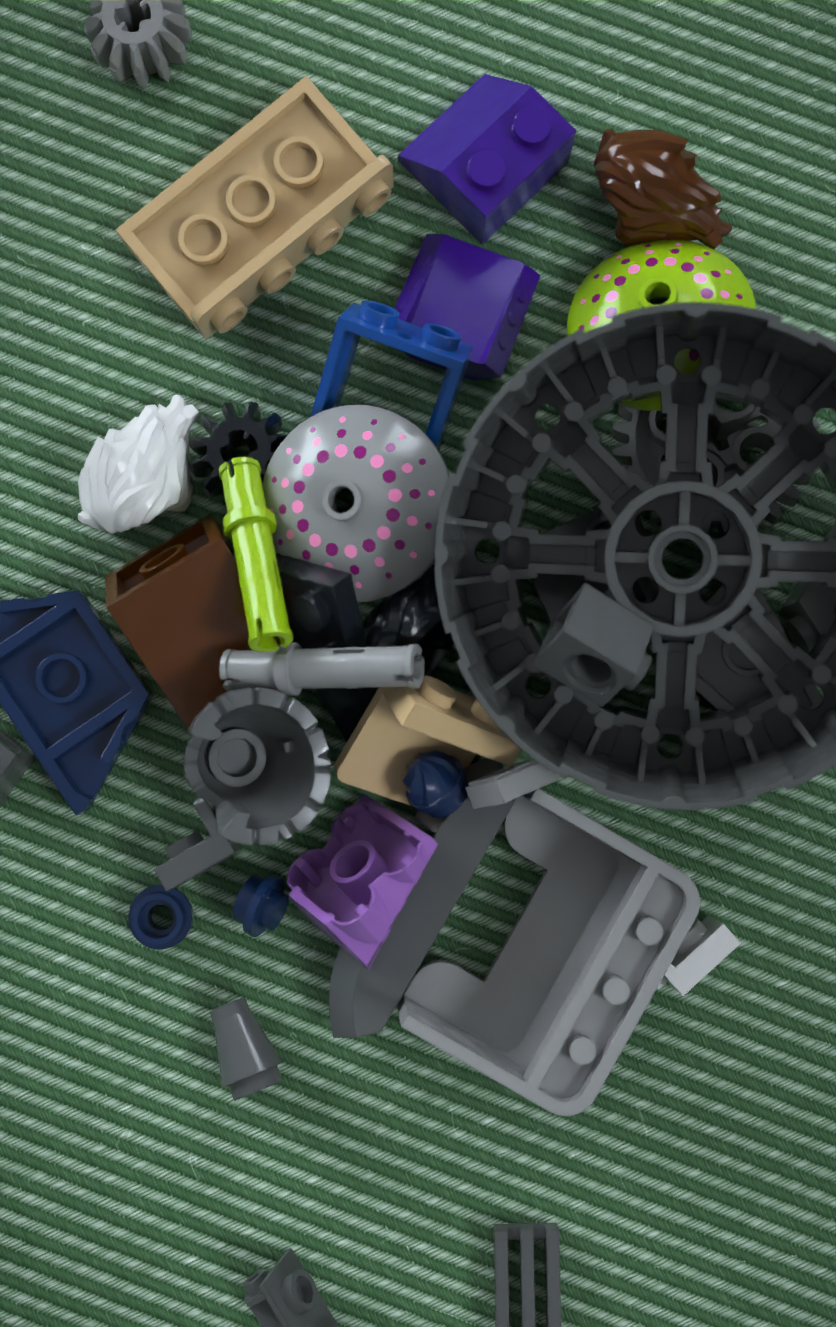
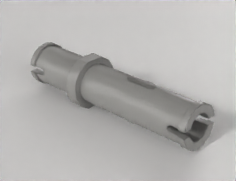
M291 643L287 647H283L280 644L279 650L272 652L226 649L222 654L219 669L220 679L225 680L223 687L227 692L246 687L252 689L262 687L277 689L279 692L290 696L299 695L302 689L420 688L424 679V657L414 658L422 653L419 644L390 647L302 649L298 643Z

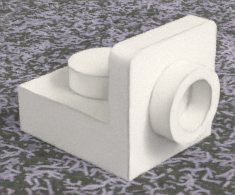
M707 916L700 922L696 918L657 989L659 990L668 983L684 996L741 943L723 923Z

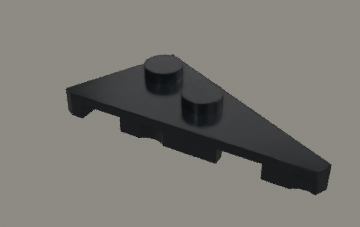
M275 553L289 627L293 634L292 643H298L302 649L367 647L351 573ZM376 687L353 689L315 688L347 742L377 692Z

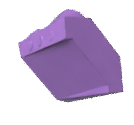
M363 794L357 803L345 808L333 821L331 838L323 849H311L304 852L290 866L287 873V884L292 891L289 893V897L297 909L315 927L331 938L369 971L382 945L388 938L399 913L406 904L412 888L417 884L425 866L436 850L438 843L419 828L366 794Z

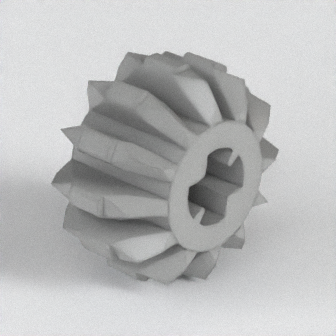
M90 0L89 7L93 16L84 19V30L92 45L91 52L97 64L101 65L102 68L109 67L112 77L120 84L134 75L137 84L146 89L149 75L157 73L160 78L169 82L171 72L168 63L186 65L187 52L184 44L191 42L192 29L189 20L184 17L186 11L182 0Z

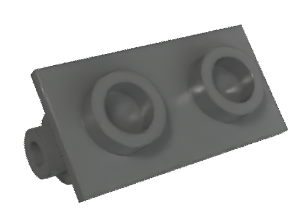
M292 1248L286 1250L269 1274H267L265 1269L258 1270L243 1283V1287L248 1293L244 1298V1302L247 1307L251 1308L262 1327H339L318 1293L313 1278L304 1270Z

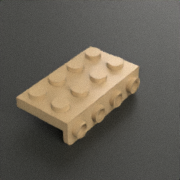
M305 76L120 225L116 232L122 242L206 340L216 331L225 333L238 325L247 314V306L265 291L268 294H273L282 289L293 278L296 272L295 267L313 252L316 255H321L331 249L344 233L343 228L362 213L363 216H369L380 209L389 199L392 192L391 189L394 187L393 165L385 155L378 157L374 155L318 88Z

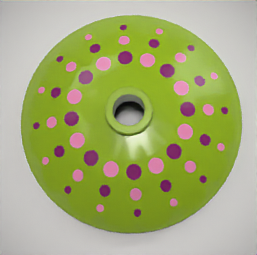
M688 240L647 241L631 245L612 254L586 276L576 291L570 305L567 318V336L580 329H583L584 333L611 323L612 316L655 306L649 303V301L657 297L668 298L663 304L689 302L722 303L756 309V302L749 282L742 271L717 250ZM684 349L677 353L674 364L680 373L692 374L699 368L700 358L695 351ZM660 396L632 401L630 398L617 403L637 410L661 411Z

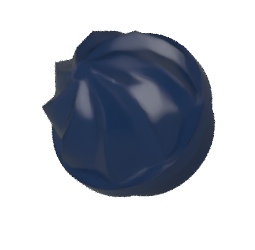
M434 750L418 754L414 757L413 763L407 765V775L402 781L406 788L407 800L417 811L428 813L436 818L445 817L455 812L468 796L465 787L469 786L465 779V768L455 757Z

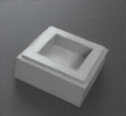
M535 759L516 762L512 767H504L471 781L465 789L473 809L507 803L555 782L559 778L556 773Z

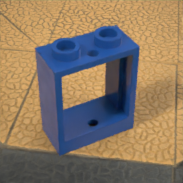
M362 301L361 305L353 303L338 317L310 417L322 411L340 406L360 336L447 367L426 431V435L439 451L474 346L460 342L461 335L446 326L425 323L423 328L402 321L398 319L400 314L397 310L383 303L375 301Z

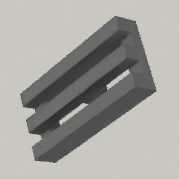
M557 1223L493 1224L495 1327H509L508 1240H520L521 1327H535L534 1240L544 1239L546 1327H561L560 1242Z

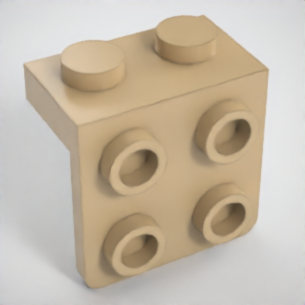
M424 675L420 688H378L336 760L334 771L342 783L412 806L407 800L406 788L402 780L407 775V765L412 764L414 757L418 754L437 750L455 757L464 768L470 766L474 757L478 754L512 767L522 749L500 729L477 698L453 690L444 682Z

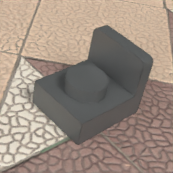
M202 798L193 801V805L208 830L210 837L204 840L199 830L165 848L170 860L154 868L166 892L181 886L243 850L240 843L232 842L218 835L215 805Z

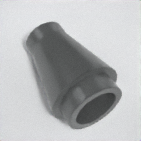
M245 997L209 1011L214 1025L222 1088L229 1086L234 1101L283 1081L277 1066L283 1062L250 1011Z

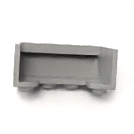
M536 789L513 799L514 804L503 822V830L507 842L516 852L546 870L485 978L481 979L447 960L430 961L416 971L399 1000L397 1008L402 1028L545 1110L560 1116H572L586 1110L597 1097L693 925L700 908V896L695 883L685 873L546 792Z

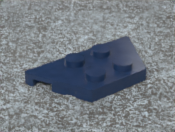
M76 590L48 594L44 598L30 600L19 598L0 601V704L74 814L82 815L91 808L154 695L83 592Z

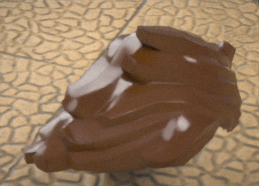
M611 128L603 132L593 166L600 188L603 189L605 199L617 211L615 235L623 244L631 246L647 241L668 239L698 240L702 244L716 249L723 241L722 237L727 236L732 231V225L722 221L719 217L723 208H718L715 205L721 202L720 191L710 186L695 170L694 166L697 155L685 150L687 139L661 130H632L615 133Z

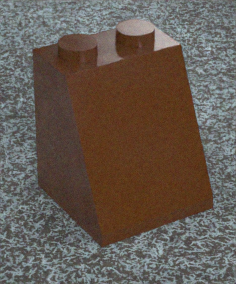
M212 513L105 576L106 608L187 729L194 718L209 702H215L218 696L227 692L223 687L225 680L220 679L219 666L223 652L226 649H237L238 651L252 650L248 642L249 632L234 549ZM276 636V640H277L278 647H279V645H280V638H279V636Z

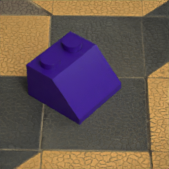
M484 74L398 155V161L483 245L568 164L577 130L532 86Z

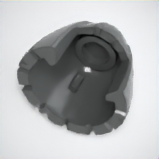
M246 687L228 691L218 696L215 702H209L194 718L187 730L191 735V739L187 743L184 755L185 763L183 767L186 780L198 797L215 805L217 833L220 837L232 842L252 845L256 842L259 845L277 843L280 838L285 840L291 838L293 831H302L318 814L317 805L324 803L329 789L331 773L327 767L331 765V762L326 756L328 744L323 730L316 727L318 721L307 707L294 698L287 699L285 693L262 687L254 689Z

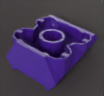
M426 234L394 309L399 312L398 319L421 328H423L425 323L446 326L461 335L460 342L474 346L464 378L472 381L501 378L507 368L515 340L541 275L525 263L448 235ZM404 352L409 358L445 371L447 370L445 366Z

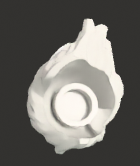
M174 395L167 407L158 404V407L156 405H147L139 417H134L121 430L111 428L104 439L97 437L78 479L79 502L82 511L78 514V520L99 531H107L114 534L149 523L164 510L178 513L186 511L191 503V493L194 488L190 482L191 476L188 466L189 428L200 416L199 411L192 404L186 405L185 400L180 395Z

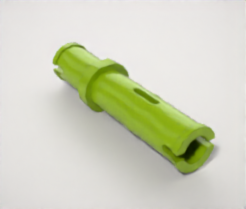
M236 457L232 459L235 475H232L229 463L224 462L219 467V478L222 481L227 514L223 518L224 535L233 542L249 632V647L257 652H272L279 650L276 636H279L280 644L283 647H287L293 642V634L289 627L272 534L276 531L277 523L275 513L266 506L260 463L250 457Z

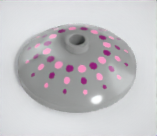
M344 405L322 411L308 418L292 430L281 442L268 464L262 485L266 506L275 513L277 523L276 531L272 534L275 553L351 573L357 602L379 600L403 591L421 578L435 562L438 516L449 478L447 466L437 447L421 429L406 418L375 406ZM349 488L354 495V504L348 512L340 513L335 506V498L341 490Z

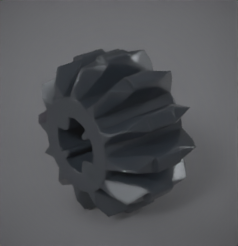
M251 401L245 407L243 416L238 417L232 403L225 402L222 405L225 421L218 424L208 415L202 417L200 422L210 437L197 436L190 439L189 446L192 451L202 455V457L190 464V470L195 477H208L202 489L209 498L216 497L223 492L222 481L219 478V467L222 463H229L232 475H235L232 459L237 457L236 448L240 445H248L251 451L249 457L260 463L263 484L264 475L273 454L288 435L286 433L278 434L283 422L277 413L267 415L260 421V407L258 403Z

